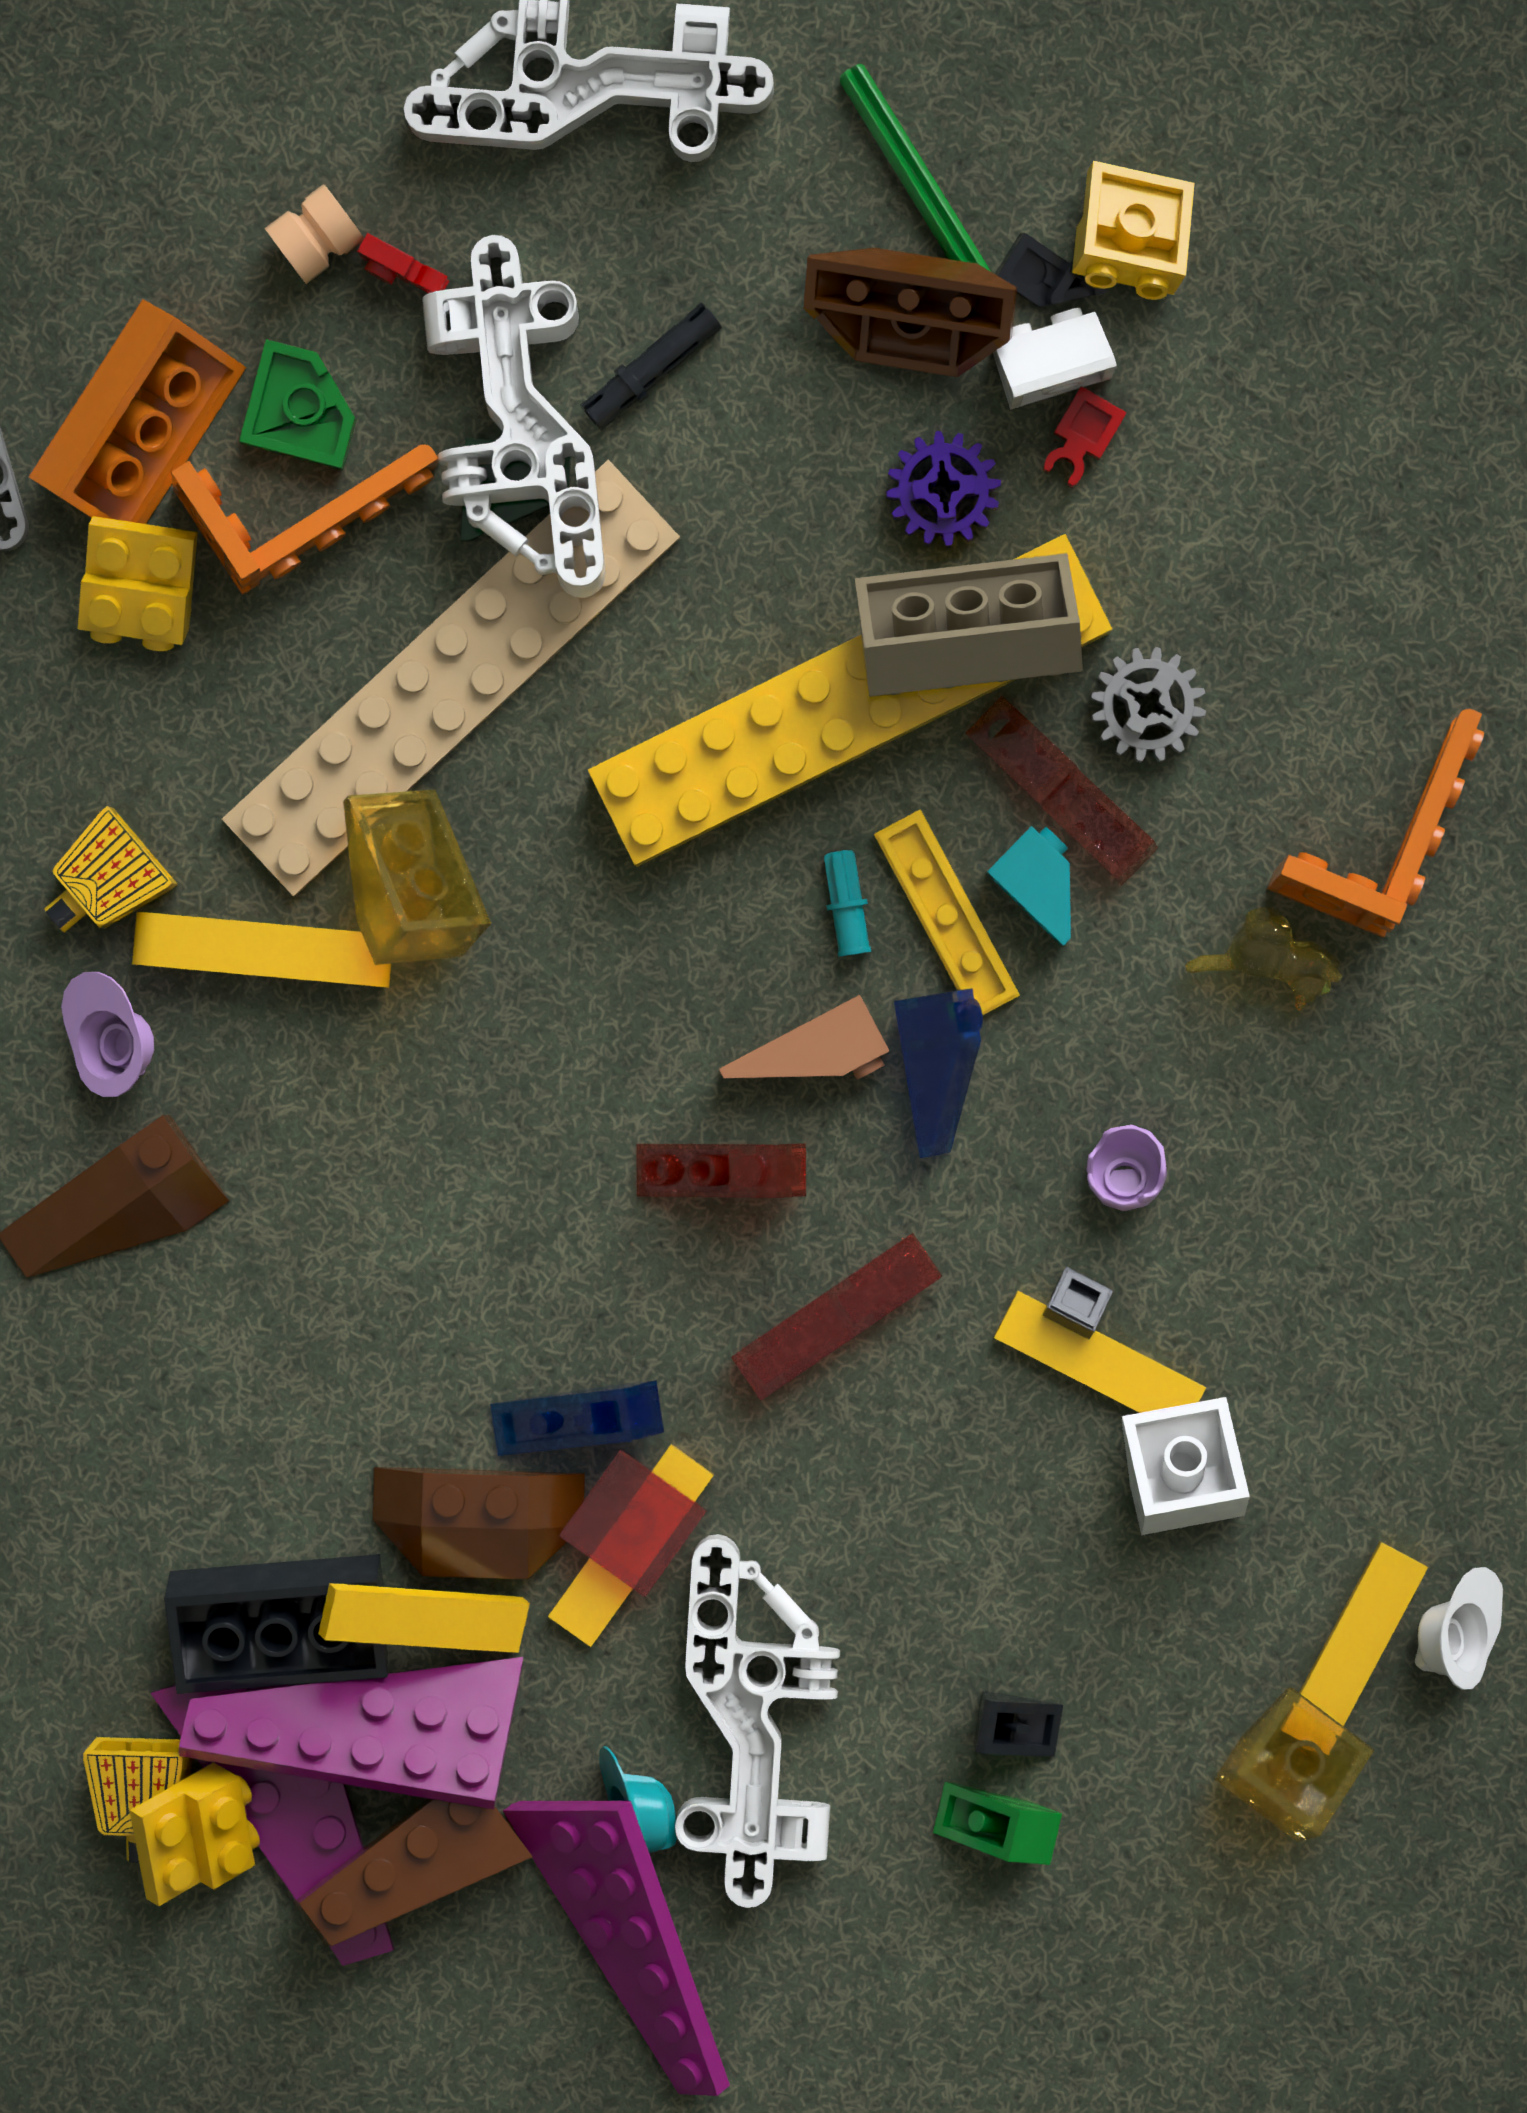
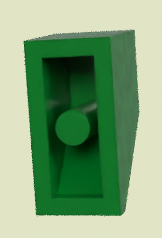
M945 1782L933 1833L1008 1862L1050 1865L1062 1813L1030 1801Z

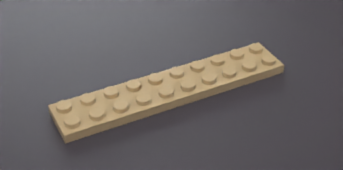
M609 460L595 471L606 572L605 582L598 592L585 598L574 597L566 593L561 587L557 573L541 575L536 571L535 564L521 553L515 556L509 551L222 818L292 896L295 897L681 539ZM574 506L568 508L563 513L561 520L570 527H578L587 522L590 514L586 509ZM550 514L525 536L529 539L527 545L540 555L554 554ZM583 545L573 546L576 577H586L588 567L585 561Z

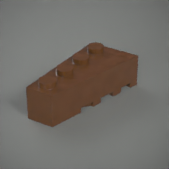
M427 1798L295 1900L294 1904L323 1943L333 1946L530 1859L533 1856L496 1807L493 1810Z

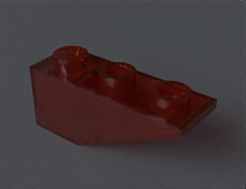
M806 1143L637 1144V1196L728 1198L806 1196Z

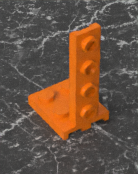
M419 445L251 553L248 551L251 549L249 533L235 513L228 517L225 516L220 508L222 501L219 497L222 496V493L205 468L196 472L191 462L187 461L173 470L171 476L173 491L241 594L244 595L259 585L260 580L269 574H272L276 580L294 570L301 564L298 556L316 545L319 551H323L338 542L346 535L343 527L360 517L366 523L382 514L390 507L387 499L399 491L405 489L408 495L426 486L435 478L431 470L437 467L438 456L430 446Z
M1465 709L1451 722L1382 893L1376 891L1378 884L1354 873H1348L1347 878L1327 871L1329 864L1326 861L1303 852H1299L1297 858L1288 855L1274 870L1267 889L1384 938L1387 932H1391L1394 929L1395 924H1400L1407 905L1414 906L1421 892L1425 877L1418 874L1424 856L1427 855L1433 858L1441 843L1445 828L1437 824L1444 807L1453 809L1461 794L1465 780L1458 778L1457 775L1464 758L1473 761L1480 747L1484 732L1477 729L1482 713L1472 709Z

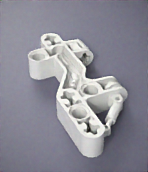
M519 0L518 10L496 12L490 22L454 52L457 56L455 60L446 68L433 71L431 74V86H422L413 90L406 98L404 113L412 132L420 139L429 142L537 150L544 149L615 104L669 107L671 147L681 159L689 162H698L709 157L715 150L718 138L719 113L751 114L762 111L772 101L774 82L771 70L761 60L751 57L727 56L730 20L729 7L677 3L672 51L605 47L586 59L577 60L571 58L566 53L569 0H560L559 2H551L550 0ZM537 32L538 39L545 40L547 33L557 34V43L555 46L542 41L526 43L527 33ZM502 38L516 40L513 81L509 89L506 91L448 87L452 75L464 65L466 68L471 67ZM535 58L548 59L554 65L552 74L544 81L536 82L530 80L525 75L526 66ZM720 71H728V83H745L746 75L752 74L756 75L757 84L765 87L756 88L754 97L744 96L743 87L727 85L728 96H719L721 91ZM434 102L438 112L454 114L452 104L459 103L457 109L459 128H453L450 116H434L432 125H424L421 116L416 113L417 111H425L427 103ZM486 106L496 111L495 123L486 130H476L468 124L469 115L478 107ZM512 107L513 118L519 120H528L532 116V111H541L543 120L547 121L548 124L539 125L538 133L532 134L529 133L526 123L510 121L512 132L505 133L507 127L505 108ZM689 123H698L706 128L708 136L703 144L689 147L680 142L678 138L680 130Z
M490 235L477 242L472 250L473 286L435 291L423 296L422 299L427 350L430 353L440 355L480 352L487 410L490 418L503 431L501 437L495 442L451 448L438 454L439 463L447 466V470L441 474L442 483L449 485V490L442 494V501L447 505L466 506L467 518L472 526L480 528L515 556L520 553L535 564L536 571L539 574L557 573L560 585L566 593L574 597H589L601 589L605 582L606 573L593 455L589 445L533 386L529 344L558 342L567 339L575 332L579 320L577 301L570 287L560 281L522 283L520 261L515 245L503 236ZM501 257V273L504 287H494L490 269L491 258ZM551 302H560L568 308L566 315L555 321L543 318L540 312L545 305ZM447 314H450V331L447 329ZM575 457L578 487L567 488L565 469L563 467L565 463L564 458ZM514 461H523L531 467L529 475L519 481L506 478L503 475V471L509 463ZM492 464L496 483L481 484V482L487 479L486 469L479 467V465ZM530 499L547 500L550 506L554 554L540 555L527 545L529 539L490 510L491 503ZM575 506L586 509L590 514L587 522L578 527H570L564 524L561 517L568 508ZM583 545L588 568L586 570V577L577 578L574 571L575 556L573 546Z
M716 1534L709 1535L698 1543L692 1559L685 1670L686 1677L732 1747L730 1799L712 1797L691 1798L684 1802L678 1810L675 1830L680 1843L690 1850L726 1853V1893L730 1900L738 1906L750 1908L762 1904L770 1895L773 1882L774 1859L821 1861L827 1859L830 1805L813 1801L778 1799L782 1738L781 1732L769 1714L768 1708L778 1698L836 1699L838 1691L830 1687V1679L837 1678L838 1670L831 1668L832 1659L840 1657V1650L819 1646V1629L817 1624L801 1610L779 1584H776L774 1587L762 1575L760 1565L756 1561H740L739 1549L734 1541L727 1536ZM712 1547L722 1548L723 1557L731 1558L732 1563L724 1564L720 1573V1586L731 1584L730 1592L718 1587L698 1589V1582L707 1585L710 1583L711 1567L710 1564L701 1561V1556H710ZM739 1578L754 1580L765 1592L763 1599L795 1633L793 1645L746 1642L738 1638L736 1635ZM715 1599L726 1606L728 1617L722 1624L710 1626L701 1621L698 1616V1608L706 1600ZM695 1635L707 1639L728 1638L727 1644L720 1641L716 1642L715 1660L716 1663L724 1664L725 1669L716 1670L714 1678H705L703 1669L695 1667L694 1662H703L706 1651V1640L695 1642ZM757 1656L770 1657L777 1665V1674L767 1682L755 1681L747 1671L748 1663ZM785 1657H800V1665L794 1666L792 1673L793 1676L799 1677L798 1685L783 1684L786 1675ZM702 1811L709 1814L714 1821L713 1830L705 1836L691 1834L685 1827L684 1820L692 1812ZM807 1818V1841L806 1843H803V1819ZM735 1850L749 1855L756 1854L755 1878L764 1880V1882L755 1883L753 1892L743 1891L742 1882L734 1881V1878L743 1876L745 1854L735 1856ZM763 1852L767 1853V1857L757 1855Z

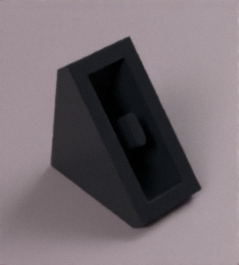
M982 1691L974 1738L975 1751L981 1754L1055 1757L1063 1704Z

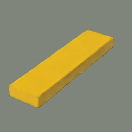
M921 809L875 833L874 836L972 1019L975 1020L1020 996Z
M1018 1290L994 1335L995 1339L1139 1413L1199 1402L1206 1389L1205 1386L1096 1330L1091 1338L1087 1339L1042 1316L1047 1305Z
M671 1444L548 1617L591 1647L714 1474Z
M1381 1541L1379 1542L1281 1725L1283 1730L1328 1754L1330 1753L1428 1569L1426 1565Z
M329 1583L318 1634L324 1640L519 1653L530 1603L525 1598L518 1596Z

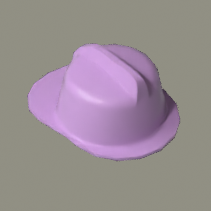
M83 972L73 978L64 991L61 1006L64 1025L81 1080L90 1091L102 1097H118L129 1091L138 1080L139 1075L145 1073V1069L151 1062L154 1053V1036L150 1026L143 1017L133 1012L124 989L112 977L100 972Z

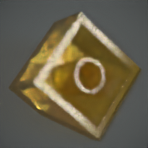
M1289 1687L1242 1735L1214 1779L1298 1842L1319 1837L1374 1752V1749L1295 1689Z

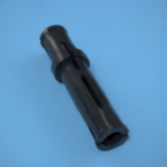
M700 302L686 317L650 345L639 357L630 362L626 367L623 364L614 370L615 376L599 391L590 396L585 402H582L580 404L581 408L591 421L603 431L626 408H629L636 401L642 403L648 398L647 392L666 374H669L695 352L706 340H709L722 329L721 324L711 311Z

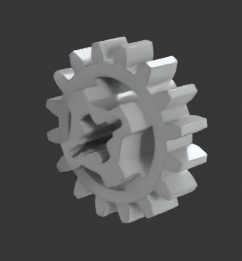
M1158 647L1153 649L1150 659H1143L1139 648L1132 649L1131 663L1126 664L1118 656L1112 660V664L1117 673L1112 676L1101 672L1097 679L1106 686L1105 692H1093L1090 698L1092 701L1102 704V710L1091 716L1092 722L1105 721L1108 727L1103 731L1100 739L1105 741L1115 737L1119 740L1115 753L1120 756L1128 747L1135 749V761L1140 763L1143 761L1146 751H1153L1154 757L1158 762L1165 760V747L1168 745L1178 754L1183 751L1184 745L1179 737L1184 734L1195 738L1199 731L1190 724L1192 718H1202L1206 713V710L1194 706V700L1205 694L1204 688L1191 689L1189 681L1197 673L1193 668L1181 673L1177 669L1181 656L1176 654L1166 663L1161 661V648ZM1136 671H1157L1152 681L1135 684L1125 679L1126 676ZM1173 682L1178 686L1182 695L1183 713H1180L1171 703L1169 689ZM1150 692H1154L1159 696L1156 705L1162 709L1161 712L1163 714L1151 713L1146 718H1143L1138 714L1140 704L1134 700V696L1137 694L1145 697ZM1113 697H1116V699L1125 704L1128 720L1123 728L1120 727L1114 716ZM1160 725L1171 731L1170 734L1160 739H1139L1145 728Z

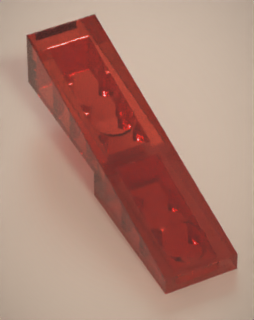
M1003 696L965 733L1121 886L1158 849L1155 841L1093 784L1078 769L1076 764ZM997 720H1010L989 741L988 733L991 725Z
M911 1233L739 1349L731 1358L761 1401L939 1280L942 1274L914 1233Z

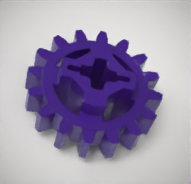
M941 431L935 432L933 445L927 446L920 437L915 438L916 453L913 456L903 450H900L897 457L904 465L903 470L889 469L888 477L898 482L899 486L886 491V499L899 500L900 506L892 512L891 516L894 520L904 517L908 518L910 522L905 530L907 536H911L918 529L924 531V545L926 546L932 543L935 535L942 536L946 548H951L953 535L960 533L967 543L973 539L970 526L976 524L983 529L989 526L990 522L982 513L984 509H998L999 502L988 496L990 491H995L1001 487V480L988 479L987 473L995 467V461L990 459L980 462L977 457L980 454L982 445L976 443L969 450L963 448V434L957 433L952 444L944 442ZM950 456L959 458L968 464L976 476L961 474L951 465ZM931 457V470L923 480L908 482L914 469L922 461ZM939 466H943L944 476L947 477L948 484L957 485L959 490L951 493L947 505L948 513H944L943 502H940L939 495L929 493L928 488L936 486L937 478L940 474ZM978 497V501L970 514L956 522V508L964 499ZM911 503H924L936 513L937 524L922 518L914 510Z

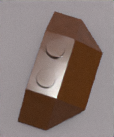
M866 248L809 255L807 257L803 309L813 319L817 318L828 334L855 361L959 377L1012 339L1017 287L976 263L881 248Z
M374 1467L373 1521L422 1576L529 1579L584 1526L585 1473Z

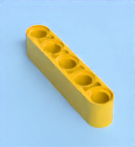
M136 912L132 964L389 988L394 935Z

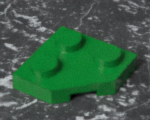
M266 339L239 442L255 448L344 470L357 419L317 352Z

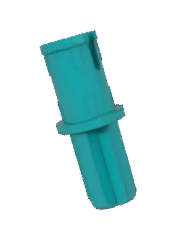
M852 850L830 852L824 857L831 904L826 905V908L833 912L839 950L838 957L871 952L863 905L868 904L867 899H862L855 853Z

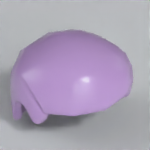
M1134 1125L1110 1128L1105 1131L1087 1160V1180L1091 1191L1103 1205L1121 1211L1147 1206L1158 1196L1167 1177L1164 1147L1150 1131ZM1120 1166H1130V1167L1134 1168V1169L1115 1170L1116 1168H1118V1167H1120Z

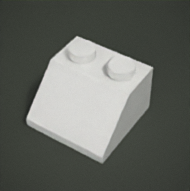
M1074 308L1051 316L1052 325L1034 331H1032L1030 323L1013 327L1012 339L993 352L1010 410L1079 389L1081 386L1086 387L1112 378L1117 365L1096 312L1083 315L1081 308Z
M1226 1397L1122 1416L1130 1487L1141 1535L1245 1516L1250 1496Z

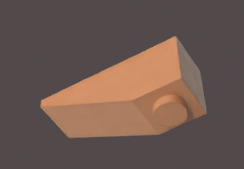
M858 995L723 1066L719 1070L723 1078L843 1076L852 1071L858 1080L885 1066L880 1056L889 1052V1049L862 997Z

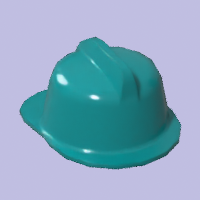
M603 1746L599 1752V1764L608 1800L631 1801L649 1854L674 1846L677 1836L675 1830V1807L671 1794L662 1783L653 1777L623 1774L618 1760L611 1749Z

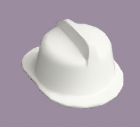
M1486 1567L1470 1570L1462 1577L1451 1600L1428 1609L1422 1615L1419 1623V1646L1415 1658L1416 1666L1423 1671L1448 1676L1453 1685L1461 1690L1473 1689L1480 1682L1488 1656L1501 1628L1503 1588L1493 1571Z

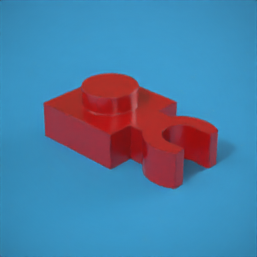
M369 233L366 234L357 251L361 259L368 262L364 270L390 285L393 284L397 277L429 294L435 291L446 290L450 282L447 279L448 276L416 261L414 257Z
M1081 386L1054 431V435L1063 439L1066 443L1064 447L1053 450L1047 456L1043 471L1049 474L1057 461L1067 460L1073 466V474L1070 476L1067 485L1071 488L1077 485L1084 473L1083 457L1085 453L1100 460L1127 412Z

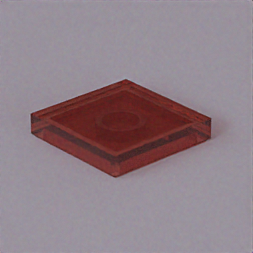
M621 1448L559 1536L643 1597H646L707 1512V1509Z

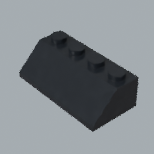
M380 1554L170 1571L164 1602L176 1693L184 1694L388 1677L387 1644L324 1640L318 1634L329 1583L384 1587Z

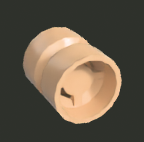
M324 184L305 197V201L302 202V214L300 216L287 211L264 228L305 284L329 268V253L347 254L364 240L358 228Z

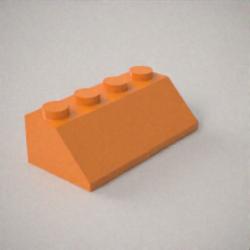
M142 299L29 475V478L90 518L96 516L146 524L172 484L171 472L186 463L247 367L176 317Z

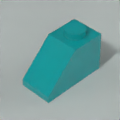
M1031 826L986 874L1060 946H1064L1071 938L1070 863L1062 856L1068 847L1047 827L1038 833Z

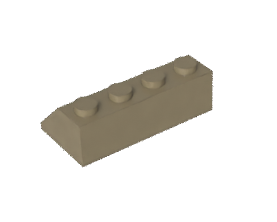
M1067 553L855 578L869 697L988 682H1004L1047 675L1056 676L1083 671L1080 620Z

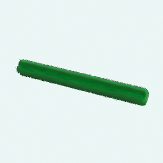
M860 63L847 69L840 76L842 87L948 259L976 263L990 271L866 67Z

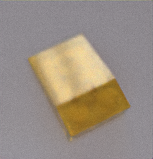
M436 790L347 796L343 801L356 920L374 964L381 965L463 957L491 925V921Z

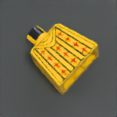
M106 806L53 868V874L66 890L46 906L44 910L64 933L86 914L89 915L99 928L106 929L169 892L178 884L116 810Z
M96 1737L83 1753V1761L98 1831L103 1835L126 1836V1856L129 1862L139 1863L129 1810L191 1775L193 1758L179 1756L180 1739Z

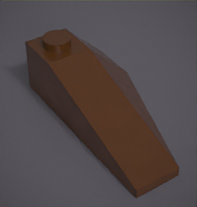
M162 1115L0 1232V1240L23 1274L28 1278L187 1231L230 1200L171 1115Z

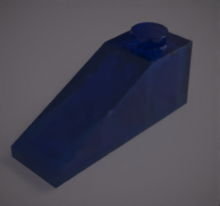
M973 988L894 1001L920 1158L949 1153L953 1146L981 1043L980 1029L983 1024V1015L979 1002L974 999Z
M657 1380L604 1386L490 1404L498 1456L630 1442L664 1433Z

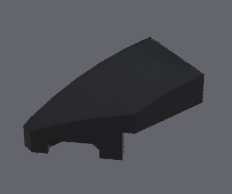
M1026 233L1019 234L995 272L997 276L1017 287L1016 294L1037 307L1104 294L1108 290V288L1100 289L1088 285L1085 281V276L1072 273L1073 262H1067Z

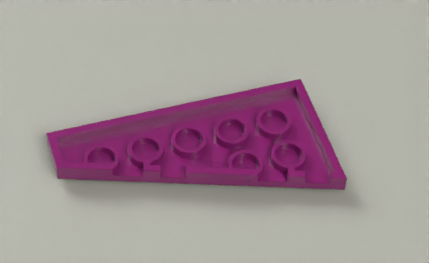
M523 1657L388 1674L386 1678L313 1683L190 1699L179 1743V1756L494 1810L522 1674Z
M176 1685L152 1691L150 1694L181 1736L190 1699L297 1685L177 1694ZM197 1759L203 1768L211 1763H215L231 1773L241 1776L247 1782L251 1790L252 1800L249 1804L245 1805L246 1817L258 1832L260 1839L258 1847L296 1900L364 1848L345 1784ZM387 1922L336 1945L329 1946L342 1966L394 1950Z
M519 1801L504 1809V1814L524 1846L533 1856L532 1859L677 2093L718 2096L730 2086L631 1801Z

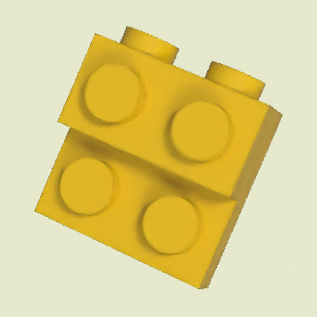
M1093 161L1087 171L1083 217L1076 229L1072 273L1085 276L1086 283L1095 288H1111L1116 283L1136 287V293L1145 299L1157 300L1166 297L1167 294L1174 295L1185 278L1187 271L1195 183Z
M93 516L88 527L86 568L81 580L78 630L90 631V637L101 643H116L122 639V636L142 639V645L153 651H168L174 647V644L182 645L190 625L198 532Z
M211 1763L129 1810L147 1900L157 1906H161L200 1882L214 1890L255 1866L252 1850L259 1846L260 1839L257 1830L246 1817L245 1805L251 1802L252 1794L247 1782L241 1776L235 1775L215 1763Z

